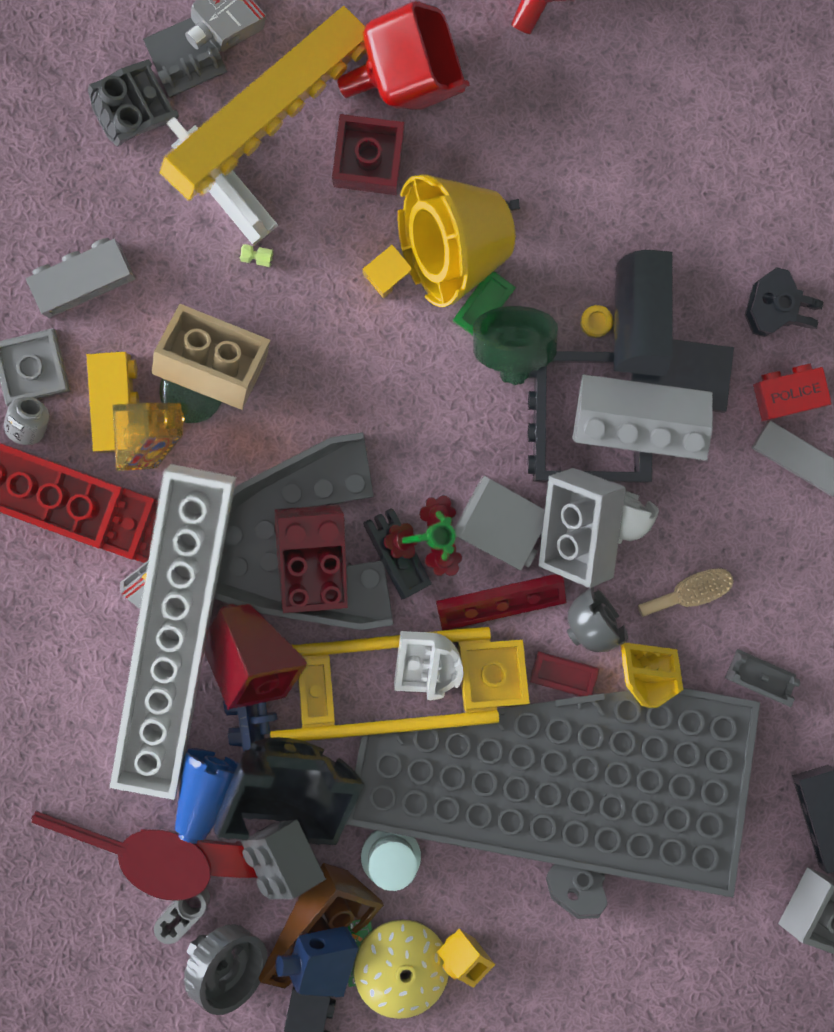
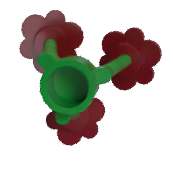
M442 495L437 499L429 497L426 500V506L422 507L419 511L420 518L427 522L428 529L424 534L414 535L413 527L409 523H403L400 526L392 525L390 527V534L385 536L384 545L391 550L394 558H400L401 556L404 558L413 557L415 554L414 546L418 542L427 541L432 553L426 556L425 563L429 568L434 569V574L442 576L445 573L448 576H454L458 573V564L462 561V555L456 552L457 549L454 544L456 533L453 526H451V518L455 517L456 510L454 507H451L450 498Z

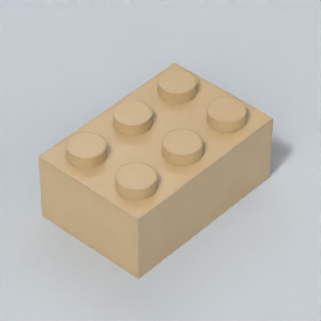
M179 304L154 350L152 374L243 410L266 363L270 340Z

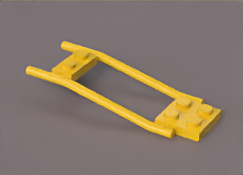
M489 627L430 632L441 634L452 643L458 642L459 644L458 652L463 665V679L461 683L465 713L335 725L329 655L398 648L400 635L292 645L307 662V666L298 678L302 728L270 731V738L283 737L311 741L499 723L497 707L530 704L523 639L491 642Z

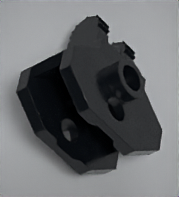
M776 267L752 285L744 316L752 334L762 337L774 333L782 326L788 327L792 324L808 329H817L818 320L798 315L799 308L802 306L812 310H822L824 302L803 295L804 291L797 289L790 271Z

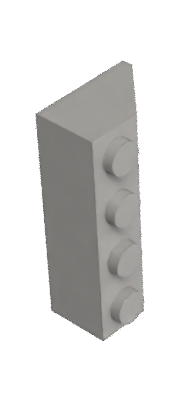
M582 374L572 437L576 443L707 461L713 428L712 392Z

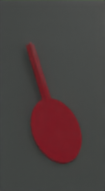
M35 811L34 815H32L31 823L117 854L120 868L125 877L136 888L153 897L174 901L189 899L203 892L210 882L211 867L207 857L194 843L181 840L179 834L165 830H144L134 833L126 838L124 842H120L39 811Z

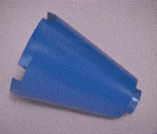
M189 748L183 757L175 830L179 833V838L188 843H197L198 840L206 839L215 825L217 814L239 764L237 761L226 756L224 760L214 757L215 752L199 748Z

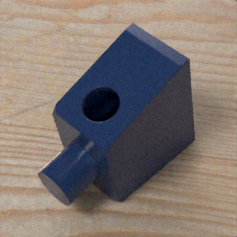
M347 926L303 934L297 938L292 955L277 957L276 972L278 976H289L296 992L301 995L344 997L359 947Z

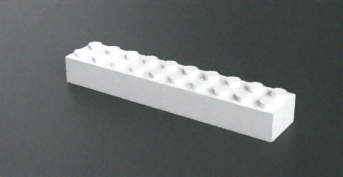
M170 464L164 471L110 788L175 800L181 781L183 757L188 745L236 477L173 464Z

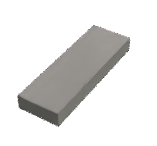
M767 421L751 449L831 497H834V458L774 422Z

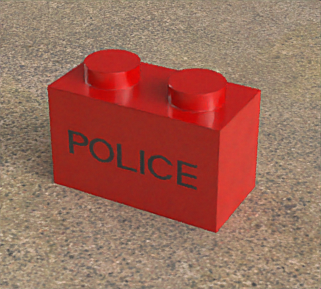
M810 363L792 368L793 374L781 376L780 371L761 375L762 381L753 384L761 420L766 421L831 405L832 402L823 367L812 369Z

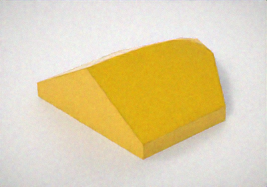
M626 642L621 645L626 686L641 706L658 708L684 690L677 649Z

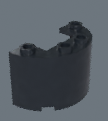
M283 737L258 740L252 744L249 750H245L241 756L215 820L216 837L226 840H248L250 834L243 818L249 820H275L279 822L298 820L309 844L337 845L364 783L346 762L340 758L335 762L323 755L325 749L319 746Z

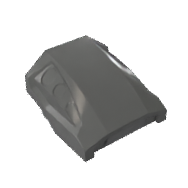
M149 59L121 68L113 74L91 83L88 87L92 109L107 138L117 147L137 135L167 125V122L173 117L176 119L179 117L177 110L173 111L151 69L152 63Z

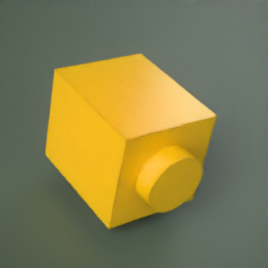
M461 929L450 935L444 945L437 951L445 962L442 967L446 973L453 979H458L472 988L496 965L477 940Z

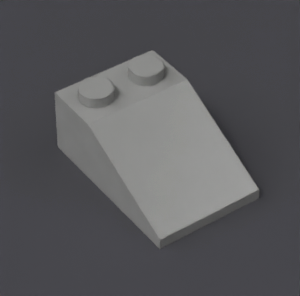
M807 867L778 924L800 942L834 954V878Z

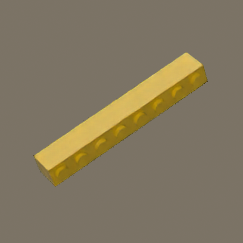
M342 6L164 157L160 173L188 201L198 193L201 196L205 195L214 186L215 178L221 173L224 176L228 175L237 166L238 158L244 153L247 156L251 155L261 144V138L266 134L270 137L273 136L283 125L282 120L288 115L292 118L296 116L304 107V101L311 96L315 99L325 89L326 82L330 78L337 80L348 67L347 64L351 60L357 62L365 55L366 48L363 42L365 26L345 6Z

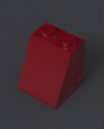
M229 604L220 608L208 630L204 653L228 710L286 698L307 666L305 658L250 604L238 606L236 604Z

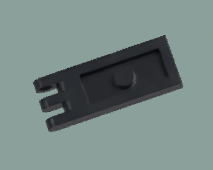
M390 508L385 511L389 524L382 514L374 517L379 529L376 528L371 519L363 524L401 600L432 585V582L416 551L411 558H404L402 556L394 558L391 550L384 545V538L390 534V527L392 525H401L396 512Z

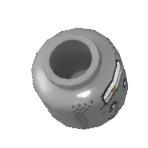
M31 397L18 398L8 406L3 424L5 434L9 439L18 444H36L45 436L50 415L46 406L37 399Z

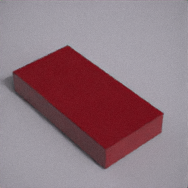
M537 651L529 682L577 696L593 695L600 668Z

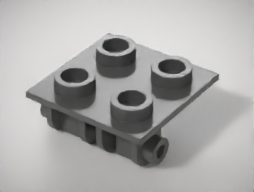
M191 18L143 39L169 98L227 72L217 46L215 47L210 40L199 49H195L189 43L185 33L196 25Z

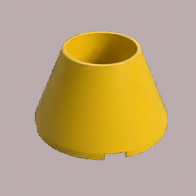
M423 174L413 176L406 181L400 193L401 197L405 196L403 209L398 210L397 218L404 259L412 268L410 275L415 285L422 284L428 293L425 295V298L430 303L438 307L453 305L512 255L515 246V227L511 211L504 198L494 190Z

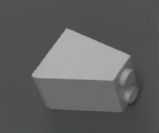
M483 476L454 530L456 537L518 570H522L524 565L527 567L531 565L537 554V550L533 547L539 537L542 538L545 510Z

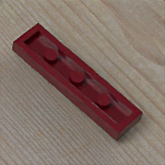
M558 574L436 601L442 631L567 603L564 580Z

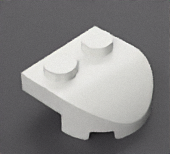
M400 631L394 679L395 691L426 692L427 700H437L443 698L445 692L454 686L456 688L459 687L463 679L462 660L457 648L448 638L438 633Z

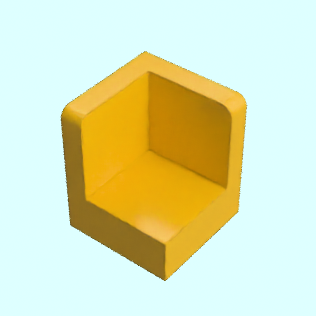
M391 245L362 270L363 275L384 299L393 291V286L408 275L412 268L397 249Z

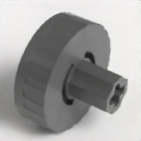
M237 924L224 925L208 935H199L197 939L190 943L187 950L189 961L184 973L185 991L193 1001L210 1014L224 1015L236 1010L253 995L260 984L259 976L267 962V950L264 943L247 929Z

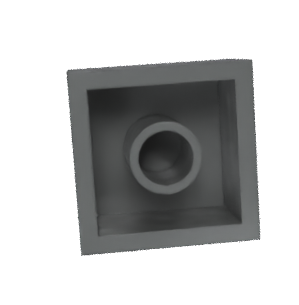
M298 820L271 823L250 835L248 840L241 841L244 847V859L250 867L254 868L258 877L257 886L268 899H294L326 879Z

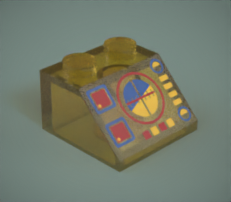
M181 403L112 405L116 471L158 468L183 436L184 414L181 410Z

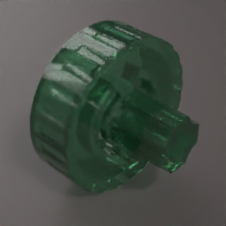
M525 306L499 307L483 313L474 322L473 353L475 358L486 367L500 371V378L505 383L513 385L523 384L529 378V372L547 366L557 355L558 325L553 317L541 310Z

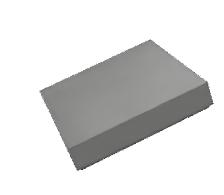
M54 328L0 341V383L6 406H9L18 398L31 397L41 399L70 391Z

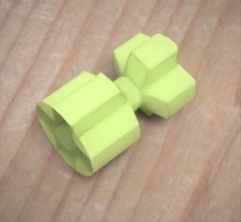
M245 244L242 246L241 262L250 263L252 259H255L257 265L271 267L270 262H272L273 249L259 247L257 251H254L251 245Z

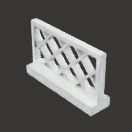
M175 117L167 122L168 126L179 138L171 145L172 148H176L198 129L197 126H193L186 132ZM233 170L226 176L221 173L214 179L216 182L209 190L210 194L254 246L278 226Z

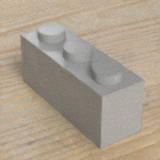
M104 238L94 242L91 245L92 249L83 253L75 251L65 255L62 258L63 262L52 267L50 264L34 269L32 271L33 275L25 279L41 314L47 318L53 317L135 280L136 278L121 245L115 239L109 240V238Z

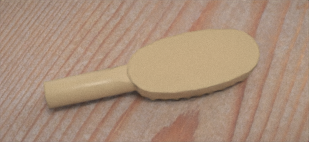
M721 568L698 572L678 583L674 592L638 605L639 612L644 617L677 604L690 607L709 603L720 598L732 588L733 577L727 570Z

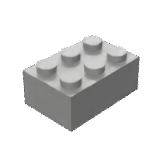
M575 468L549 476L539 567L588 588L614 578L626 487Z

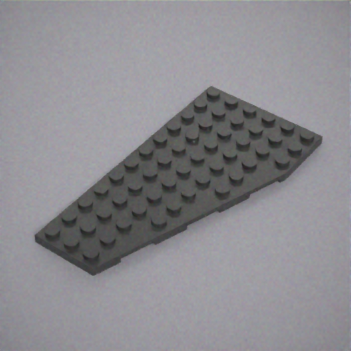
M683 688V691L660 707L647 708L641 706L630 690L508 708H497L499 723L365 735L361 737L355 772L361 778L364 786L346 825L734 898L760 702Z

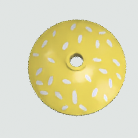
M412 920L390 921L371 931L360 944L353 967L356 988L364 1002L375 1012L397 1019L413 1017L428 1010L442 995L449 976L442 967L445 962L437 953L443 946L442 941L430 928ZM403 970H410L409 978L405 980L400 979V974Z

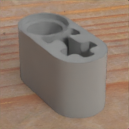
M207 889L197 895L201 901V907H190L186 899L173 900L161 913L154 926L155 936L160 942L164 944L177 942L198 921L210 902V894ZM179 913L181 919L176 927H172L170 930L167 929L166 924L171 923Z

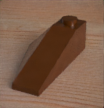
M323 863L320 868L326 879L299 896L259 976L260 983L284 989L292 984L289 976H278L276 972V959L278 956L292 955L296 940L300 935L343 926L348 927L352 921L360 920L352 928L353 932L357 933L367 926L384 906L382 900L348 870Z

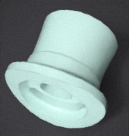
M375 830L365 840L362 847L361 863L363 870L371 881L384 890L398 891L407 887L413 881L420 867L421 851L414 837Z

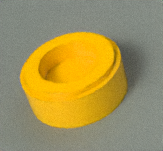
M593 305L582 314L580 325L587 336L600 338L611 330L613 316L606 307Z

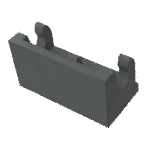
M738 649L725 676V679L789 707H792L795 700L791 696L794 687L800 686V679L795 678L796 674Z

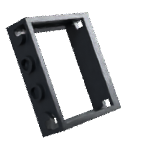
M537 351L534 354V359H529L528 376L529 378H534V391L528 392V410H534V423H528L527 437L528 442H533V455H528L527 465L528 474H533V481H548L549 476L562 472L545 471L547 362L614 363V352ZM634 451V472H583L611 482H652V453Z

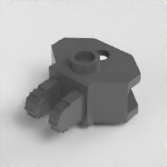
M554 864L547 873L546 882L551 899L575 918L598 919L608 905L602 885L605 880V873ZM574 893L578 899L571 900L567 894Z

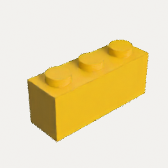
M127 352L86 354L93 451L105 453L137 450V443L142 442V430L140 423L136 424L135 411L140 409L139 394L137 391L133 392V379H137L138 376L136 360H131V355Z

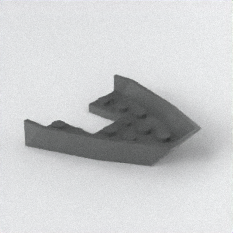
M363 432L330 437L234 488L214 599L229 604H236L237 606L250 604L261 614L357 630L393 625L385 566L381 560L346 566L348 608L294 613L282 612L275 509L314 507L374 497Z

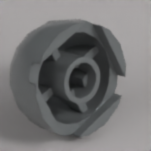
M594 587L574 599L568 610L567 619L570 628L567 629V633L576 646L581 644L589 651L601 653L616 649L628 640L625 626L623 625L618 628L615 619L619 617L618 613L601 591L597 590L594 592Z

